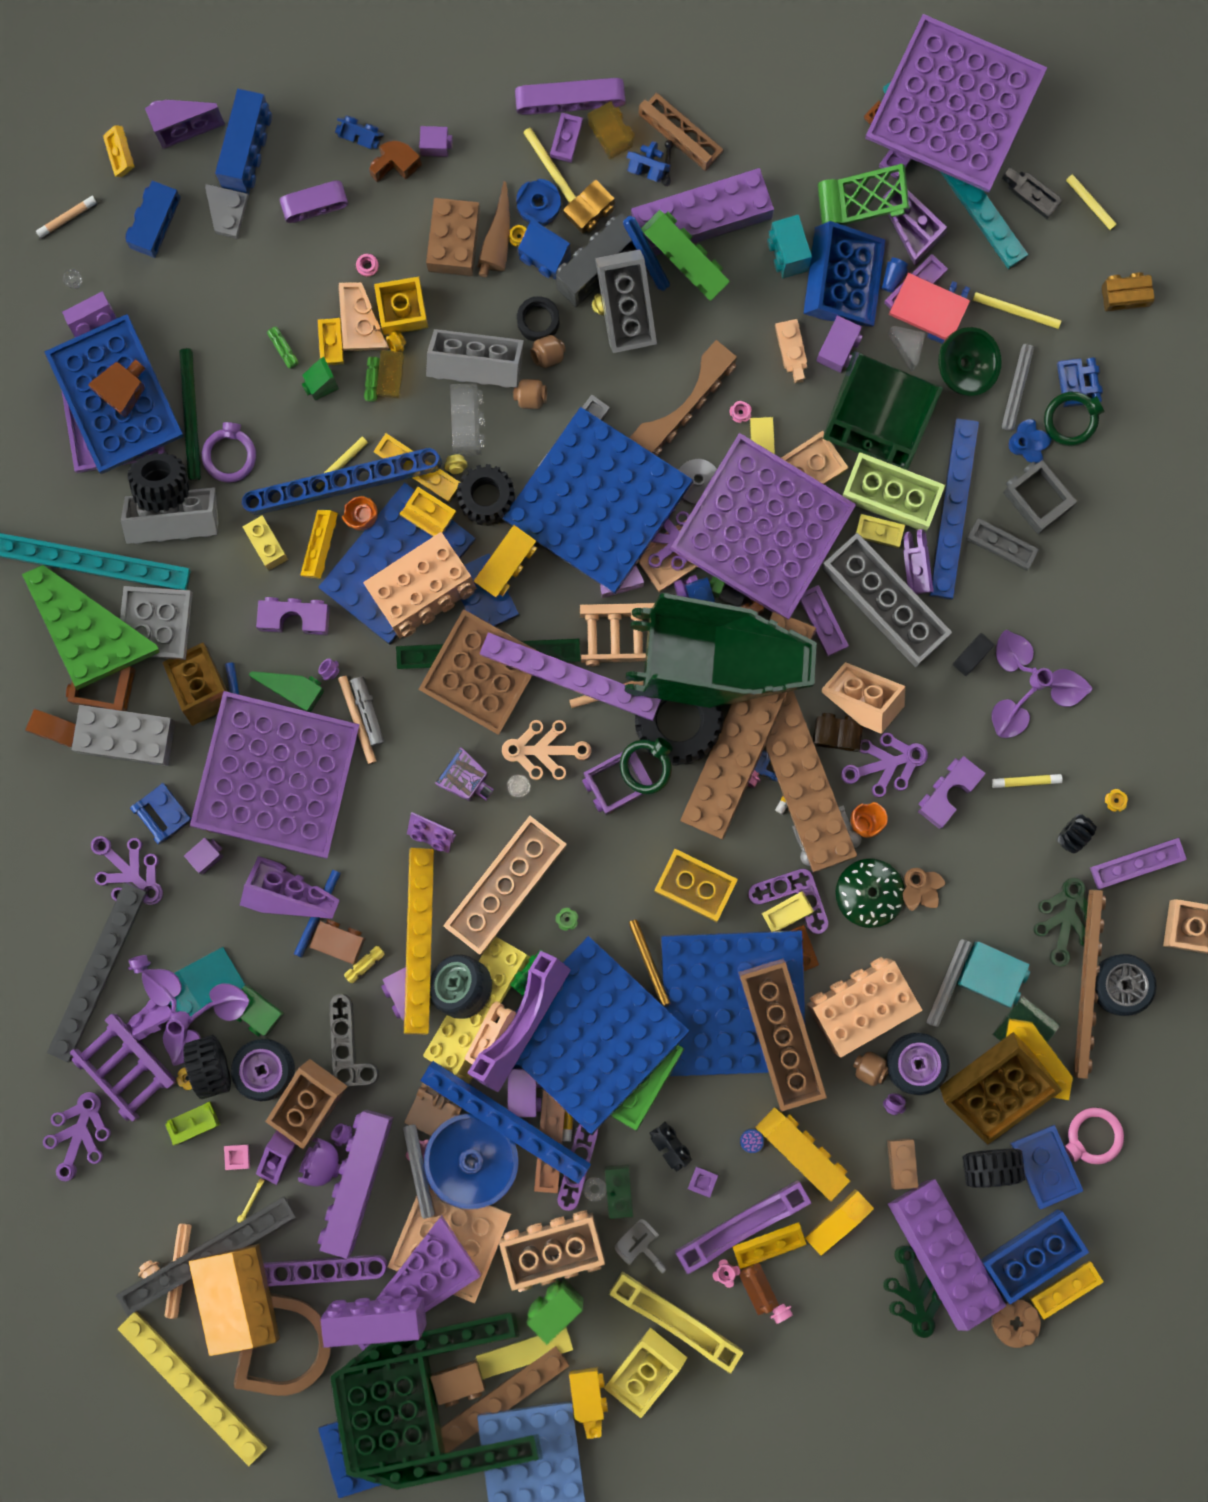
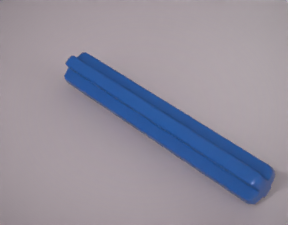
M628 216L623 220V225L636 249L641 250L645 259V266L657 288L664 291L670 286V282L636 218Z

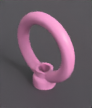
M1088 1108L1078 1113L1072 1120L1068 1132L1069 1143L1064 1147L1068 1156L1074 1162L1081 1159L1090 1164H1105L1113 1160L1120 1153L1124 1143V1131L1117 1117L1111 1112L1102 1108ZM1091 1117L1105 1119L1114 1130L1113 1146L1108 1152L1101 1155H1093L1086 1152L1084 1146L1078 1140L1080 1125Z

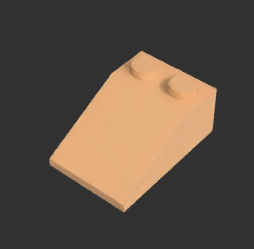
M845 662L822 688V693L861 726L882 734L905 707L906 686Z

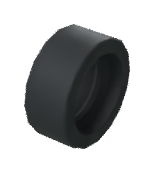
M535 296L525 300L519 306L517 312V324L521 334L533 342L549 335L554 336L560 325L559 311L556 305L550 299L542 296ZM543 307L549 311L552 321L546 330L535 332L527 327L525 316L530 309Z
M980 633L955 660L953 666L964 676H967L995 644L984 634Z

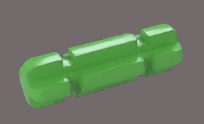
M278 327L269 329L267 334L271 341H273L282 359H284L287 367L291 369L298 365L297 358L292 354L291 348Z
M369 357L367 362L369 369L366 372L365 383L367 390H365L364 398L366 401L375 402L377 400L376 390L378 389L379 382L378 369H380V359Z

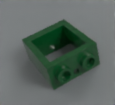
M629 1165L606 1166L605 1177L609 1219L633 1217Z

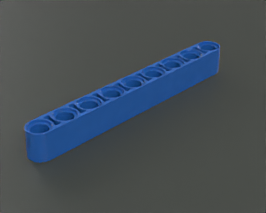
M425 448L249 491L243 496L242 505L250 513L260 515L432 473L441 468L442 459L434 449ZM434 455L436 457L435 463L426 465V458ZM406 461H413L414 465L411 470H403V465ZM391 466V473L387 476H382V468ZM368 471L369 478L361 482L359 480L360 474ZM344 476L347 477L345 486L338 487V479ZM319 482H324V490L316 492V485ZM298 487H302V495L298 498H295L293 496L294 490ZM279 492L281 494L280 500L277 503H272V496ZM258 498V506L250 508V501Z

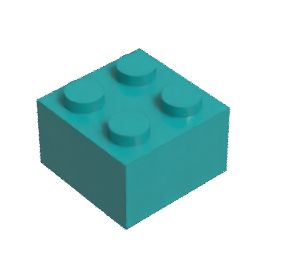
M799 214L772 222L767 243L770 252L774 251L776 257L774 259L776 272L781 273L782 279L808 272L812 255Z

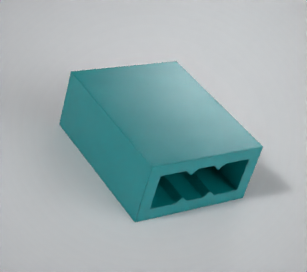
M977 941L972 946L956 985L1008 1008L1012 1004H1017L1021 992L1018 991L1021 983L1025 984L1030 975L1028 970L1030 964Z

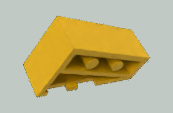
M513 525L475 578L474 583L495 598L498 595L503 597L510 587L507 583L512 576L515 578L524 567L521 565L525 557L530 559L536 551L537 547L534 546L536 540Z

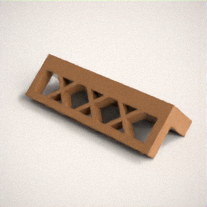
M658 93L649 101L644 100L639 105V115L668 140H671L676 147L703 170L706 171L723 152V149ZM656 101L664 107V114L653 107ZM668 118H677L681 123V128H678ZM684 132L695 133L697 135V142L693 141ZM710 146L715 152L711 156L702 147Z

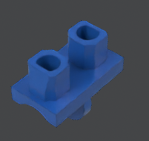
M654 141L651 142L649 147L646 145L641 146V151L647 153L646 156L628 151L626 157L630 159L628 172L641 175L644 164L651 166L647 178L656 182L661 181L665 171L669 172L671 165L654 159L655 156L662 158L664 153L657 150L658 143Z

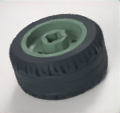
M456 954L447 957L438 964L430 977V998L432 1003L439 1011L453 1018L465 1019L478 1014L491 996L492 979L488 969L482 963L467 955Z

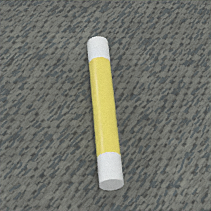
M1062 775L992 779V788L1062 783Z

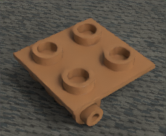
M423 1083L417 1092L415 1101L404 1123L407 1125L414 1124L418 1130L432 1136L442 1123L460 1115L462 1108Z

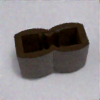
M822 713V716H817L813 737L814 746L853 752L860 750L863 726L851 716H845L844 719L835 718L836 715L831 713Z

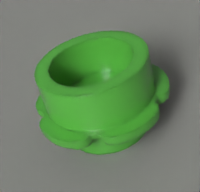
M563 908L556 915V923L564 931L572 930L578 925L577 919L579 917L575 910ZM566 917H569L570 919L568 922L565 921Z

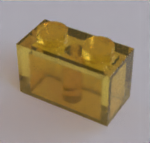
M611 101L587 114L588 124L609 160L633 147L634 133L629 125L625 126L622 121L623 115L619 107H614Z

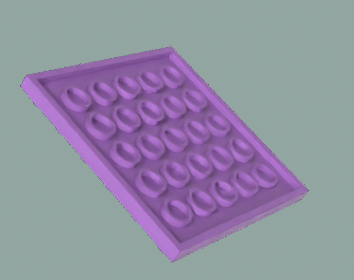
M923 14L865 139L986 192H990L1047 67Z
M739 433L671 545L670 550L768 610L789 619L856 504Z
M224 691L190 827L327 859L360 724Z

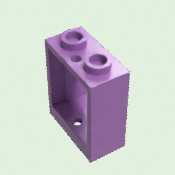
M623 752L584 772L585 779L582 782L588 792L593 791L596 797L593 802L598 812L603 811L605 815L645 795L634 792L607 806L592 777L618 764ZM634 752L629 760L634 773L641 784L652 785L653 783L636 752Z

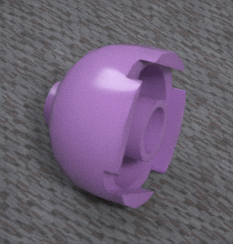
M316 1137L312 1141L316 1143L314 1148L308 1147L302 1160L299 1172L303 1173V1176L298 1177L299 1182L313 1187L323 1186L332 1177L336 1178L341 1167L338 1164L339 1155L334 1146Z

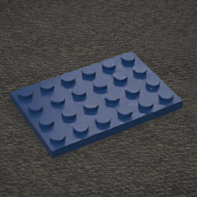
M128 314L44 351L100 474L184 437ZM134 360H137L145 367V370L138 377L145 386V389L129 415L125 418L98 396L88 384L115 362L120 363L127 369Z
M405 482L377 515L374 525L362 533L319 585L320 590L389 645L396 638L397 634L363 582L433 537L400 516V512L404 509L415 491ZM453 520L442 533L459 559L476 540L474 536Z

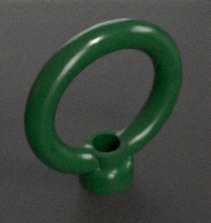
M1065 392L1056 396L1048 404L1044 414L1045 429L1048 435L1059 444L1065 446L1080 445L1094 435L1098 428L1099 415L1105 411L1097 396L1090 398L1080 392ZM1066 401H1078L1084 404L1090 414V423L1087 429L1075 437H1067L1060 434L1053 423L1055 410Z
M658 737L655 742L641 739L630 743L624 749L620 758V772L625 783L632 790L641 794H654L661 791L669 782L672 773V764L668 755L673 749L671 744L661 737ZM639 749L651 750V753L662 762V775L652 785H643L637 782L630 773V757Z

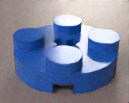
M536 179L537 181L530 183L528 181L521 186L517 193V211L528 223L533 219L542 226H545L550 221H553L560 212L561 199L559 191L553 183L545 179ZM540 197L543 198L544 205L536 207L533 200H538Z

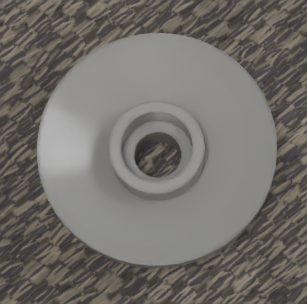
M693 459L684 463L679 468V471L693 479V483L682 498L690 503L697 504L717 468L709 461L703 459ZM701 476L703 480L700 483H696L694 478Z

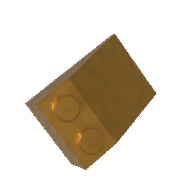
M204 642L188 649L186 660L168 659L162 662L181 710L192 726L218 714L223 692L228 691Z

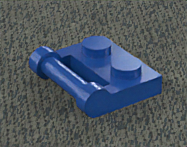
M164 783L130 807L132 812L138 814L155 836L154 840L158 845L191 821V817ZM149 804L168 827L163 832L145 810V807Z

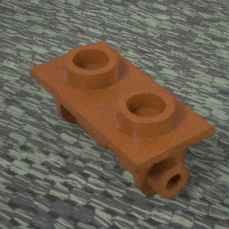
M760 1263L740 1270L739 1276L758 1315L767 1314L773 1311V1308L779 1306Z

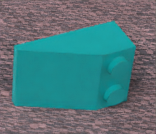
M224 947L174 973L181 982V992L175 997L177 1000L176 1012L183 1011L192 1016L208 1003L213 1002L209 993L218 984L226 983L240 989L243 988L245 983Z

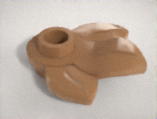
M920 868L908 870L904 876L906 888L903 892V900L907 908L913 911L918 907L919 903L928 908H937L939 898L936 889L946 884L944 879L936 872L925 873ZM914 875L919 878L918 884L912 882Z

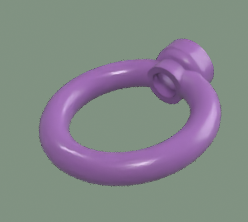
M224 422L222 429L214 432L204 443L202 462L206 471L216 480L229 483L236 482L245 478L252 471L256 462L255 446L252 440L241 431L240 424ZM220 439H237L245 446L247 460L239 471L230 474L223 473L213 465L211 450Z

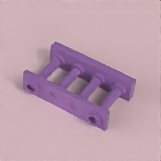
M110 1014L105 1019L108 1026L102 1035L82 1053L79 1049H73L69 1053L73 1056L72 1062L79 1069L84 1068L120 1108L118 1111L125 1120L133 1122L140 1118L135 1111L159 1088L163 1089L166 1087L171 1089L177 1082L141 1040L137 1041L132 1037L123 1020L117 1014ZM113 1036H119L124 1041L122 1043L123 1047L97 1070L88 1059ZM134 1052L139 1058L138 1064L112 1087L104 1076L129 1053L132 1054ZM150 1070L155 1075L154 1081L128 1104L120 1096V1093L141 1073Z

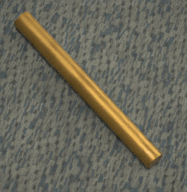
M632 920L629 922V926L662 1006L667 1007L671 1004L639 923L637 920Z

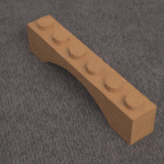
M715 340L701 356L699 379L688 399L676 411L666 417L642 423L630 436V439L659 457L663 451L661 447L666 442L671 443L678 434L676 430L681 425L686 426L693 417L691 413L696 408L700 410L707 402L706 396L710 392L715 393L722 384L721 379L725 375L729 377L737 367L735 365L737 356L719 341Z

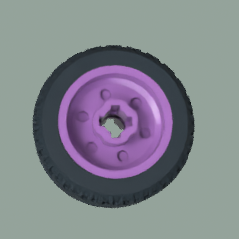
M910 1033L900 1037L892 1044L886 1057L890 1080L897 1088L909 1094L926 1095L936 1091L943 1085L949 1073L950 1062L945 1047L939 1040L928 1034ZM920 1060L921 1067L916 1068L914 1061Z
M258 1039L248 1042L238 1050L231 1065V1077L236 1089L244 1097L254 1101H269L278 1098L284 1093L295 1075V1064L291 1053L285 1046L270 1039ZM262 1066H264L265 1070L267 1071L266 1074L263 1075L261 1070L259 1069Z

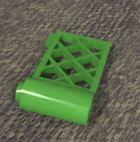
M903 164L839 180L828 179L818 183L822 224L832 221L846 225L891 214V217L904 215L905 210L909 209L905 165ZM899 171L900 178L895 186L886 181L891 173ZM876 177L880 182L872 192L865 185L870 178ZM855 183L858 185V188L850 197L846 194L845 185ZM884 183L892 188L885 200L877 195ZM862 189L870 193V196L863 205L855 200ZM898 192L902 195L903 204L892 206L889 201ZM874 197L883 202L876 211H870L867 208ZM854 202L861 209L855 216L849 217L848 209Z

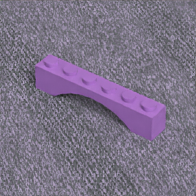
M543 951L539 952L528 971L525 994L516 1016L498 1040L478 1054L468 1071L470 1076L496 1092L500 1091L571 969L559 959Z
M797 1180L675 1250L676 1255L687 1274L742 1240L811 1204V1201L801 1183Z

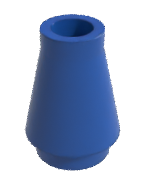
M892 257L890 262H887L881 288L893 293L908 272V263Z

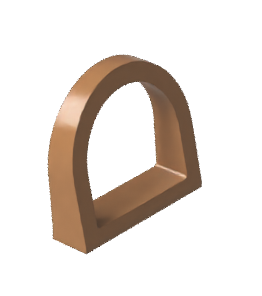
M270 1293L274 1308L300 1313L315 1327L319 1342L315 1361L298 1378L289 1381H272L248 1376L253 1348L241 1350L233 1384L235 1389L276 1396L292 1395L305 1390L321 1376L328 1363L330 1347H324L321 1316L312 1306L294 1297Z

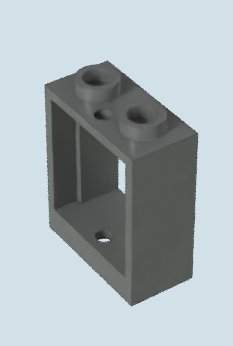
M1043 460L1037 464L1035 462L1029 464L1023 470L1025 474L1020 478L1016 475L1006 483L1008 487L1003 492L1037 534L1077 503ZM1038 471L1063 500L1062 503L1041 519L1016 490Z

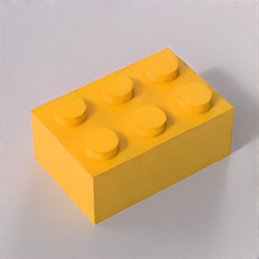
M674 849L654 892L717 922L738 879Z

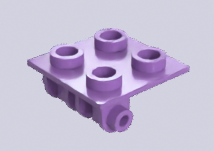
M411 812L407 835H410L415 841H423L430 844L435 850L449 853L451 843L454 842L456 837L454 831Z

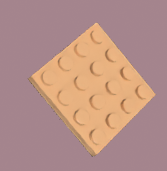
M429 1185L435 1214L430 1218H422L418 1197L416 1196L388 1268L398 1271L442 1215L481 1273L478 1279L453 1295L475 1304L511 1213L492 1205L474 1210L453 1207L441 1200Z

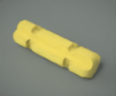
M375 946L370 951V954H366L353 966V969H349L344 974V977L348 982L354 983L359 978V975H363L375 964L376 960L379 961L385 955L383 950L379 946Z

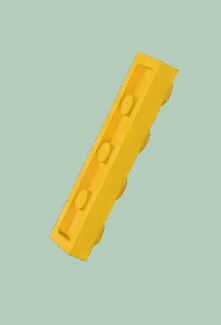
M385 433L373 452L384 459L413 451ZM411 460L406 461L403 465V470H411L414 462ZM425 460L426 465H432L431 462ZM441 469L412 477L447 502L451 501L458 491V483H461Z

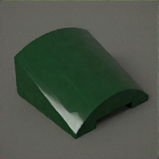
M853 351L822 439L908 470L943 387Z

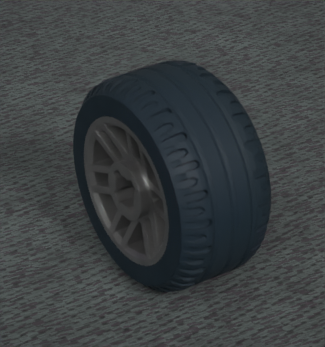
M1119 954L1106 958L1098 965L1100 966V972L1096 976L1095 991L1098 993L1097 1003L1105 1011L1119 1016H1131L1142 1012L1152 1003L1157 988L1156 978L1151 967L1143 959L1135 955ZM1122 981H1125L1126 989H1123Z

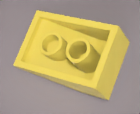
M649 1328L605 1385L604 1389L638 1417L642 1418L678 1374L688 1357L652 1328Z

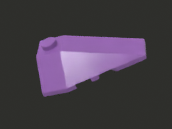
M258 856L244 885L240 906L261 913L333 919L340 901L339 899L318 886L312 887L304 882L302 876H294L287 872V867L281 863Z

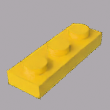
M317 510L301 576L321 579L325 569L327 553L331 545L333 530L336 527L338 513L331 510Z
M797 1222L740 1243L732 1248L740 1269L807 1244L801 1226Z
M1087 1261L1030 1297V1300L1041 1318L1045 1320L1102 1284L1103 1280L1092 1262Z

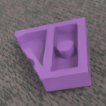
M150 999L146 1006L138 1014L132 1016L126 1024L132 1037L140 1041L149 1034L161 1030L162 1026L160 1024L171 1019L169 1015L171 1006L170 1004L159 1006Z

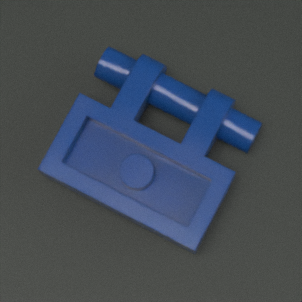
M1081 358L1058 361L1057 368L1061 394L1075 391L1090 395L1092 398L1097 396L1100 403L1102 402L1101 394L1103 389L1099 385L1098 379L1100 370L1099 366H1096L1095 358L1086 359L1087 367H1082ZM1084 376H1089L1090 386L1085 387ZM1066 401L1063 403V407L1084 405L1078 401Z

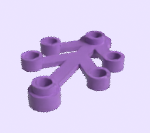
M685 511L679 512L676 516V522L680 526H683L685 522H680L679 517L682 515L686 516L687 519L689 517V514ZM669 518L663 525L669 534L657 533L652 541L653 543L668 544L658 553H653L649 556L648 562L652 568H659L662 565V561L673 553L670 547L679 531ZM675 556L671 560V566L674 570L680 571L688 560L681 556ZM657 557L660 561L658 564H653L651 559ZM681 560L682 565L680 567H676L674 565V561Z
M884 733L880 737V744L883 747L891 746L903 754L893 756L872 745L871 741L863 739L861 744L867 743L869 749L865 751L860 747L859 752L863 754L869 753L881 761L858 768L854 765H847L841 772V778L845 783L853 784L861 776L884 770L878 783L872 787V794L879 798L885 795L886 786L897 765L906 763L901 776L896 778L893 783L896 790L903 791L908 787V780L915 766H921L926 762L928 752L923 745L914 743L908 746L895 739L891 733ZM884 736H889L891 738L890 744H885L883 742ZM913 751L919 752V759L912 757ZM847 771H852L854 773L853 779H848L846 777ZM898 780H903L905 782V786L903 788L897 786ZM875 787H882L883 793L877 794Z
M103 836L94 838L91 842L92 851L98 855H105L122 872L115 874L98 872L95 875V882L98 885L106 886L108 883L133 882L138 888L147 891L143 901L145 904L155 905L160 902L163 897V890L156 883V866L159 863V858L154 854H147L144 857V864L147 866L145 881L140 876L139 851L143 846L141 840L131 838L127 843L130 854L129 866L111 849L109 839ZM133 841L138 842L137 849H132L131 843ZM101 842H105L106 848L104 850L99 849V844ZM153 856L155 863L149 865L147 862L148 858ZM104 874L106 876V881L104 883H100L99 877L100 875ZM117 887L112 890L111 897L113 900H117L115 893L122 888ZM154 889L155 896L150 898L148 891Z
M93 1092L82 1094L76 1106L64 1112H56L51 1116V1123L58 1127L64 1125L67 1119L80 1114L77 1124L55 1135H47L43 1139L44 1147L53 1149L60 1142L72 1137L64 1163L59 1164L56 1169V1175L61 1181H69L76 1176L77 1168L74 1165V1161L81 1141H83L88 1151L87 1159L90 1163L96 1164L103 1159V1153L97 1149L87 1128L89 1118H91L97 1129L95 1132L97 1140H108L111 1132L105 1126L98 1112L101 1108V1100ZM86 1100L92 1101V1107L89 1109L85 1106ZM57 1115H60L62 1117V1122L60 1124L56 1123L55 1117ZM102 1129L107 1133L105 1138L99 1136V1132ZM50 1137L55 1141L53 1146H49L47 1143ZM93 1152L99 1155L97 1161H94L91 1157ZM64 1167L69 1170L67 1176H63L61 1173Z

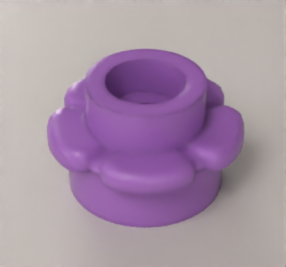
M326 659L320 665L318 673L322 675L324 680L334 679L339 673V663Z
M147 955L136 956L128 960L130 965L128 969L134 970V973H141L144 970H148L147 966L151 962L148 961Z
M889 1094L883 1102L886 1111L892 1115L902 1114L906 1110L904 1107L906 1101L899 1094Z
M342 1123L336 1125L331 1132V1139L335 1141L336 1146L348 1144L349 1138L352 1137V1128Z

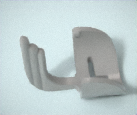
M640 1219L615 1244L616 1252L629 1266L639 1253L644 1252L661 1273H664L666 1270L662 1262L648 1249V1244L657 1238L659 1234L645 1220ZM645 1233H647L648 1235L631 1252H629V1249L636 1243L632 1239V1236L639 1240Z

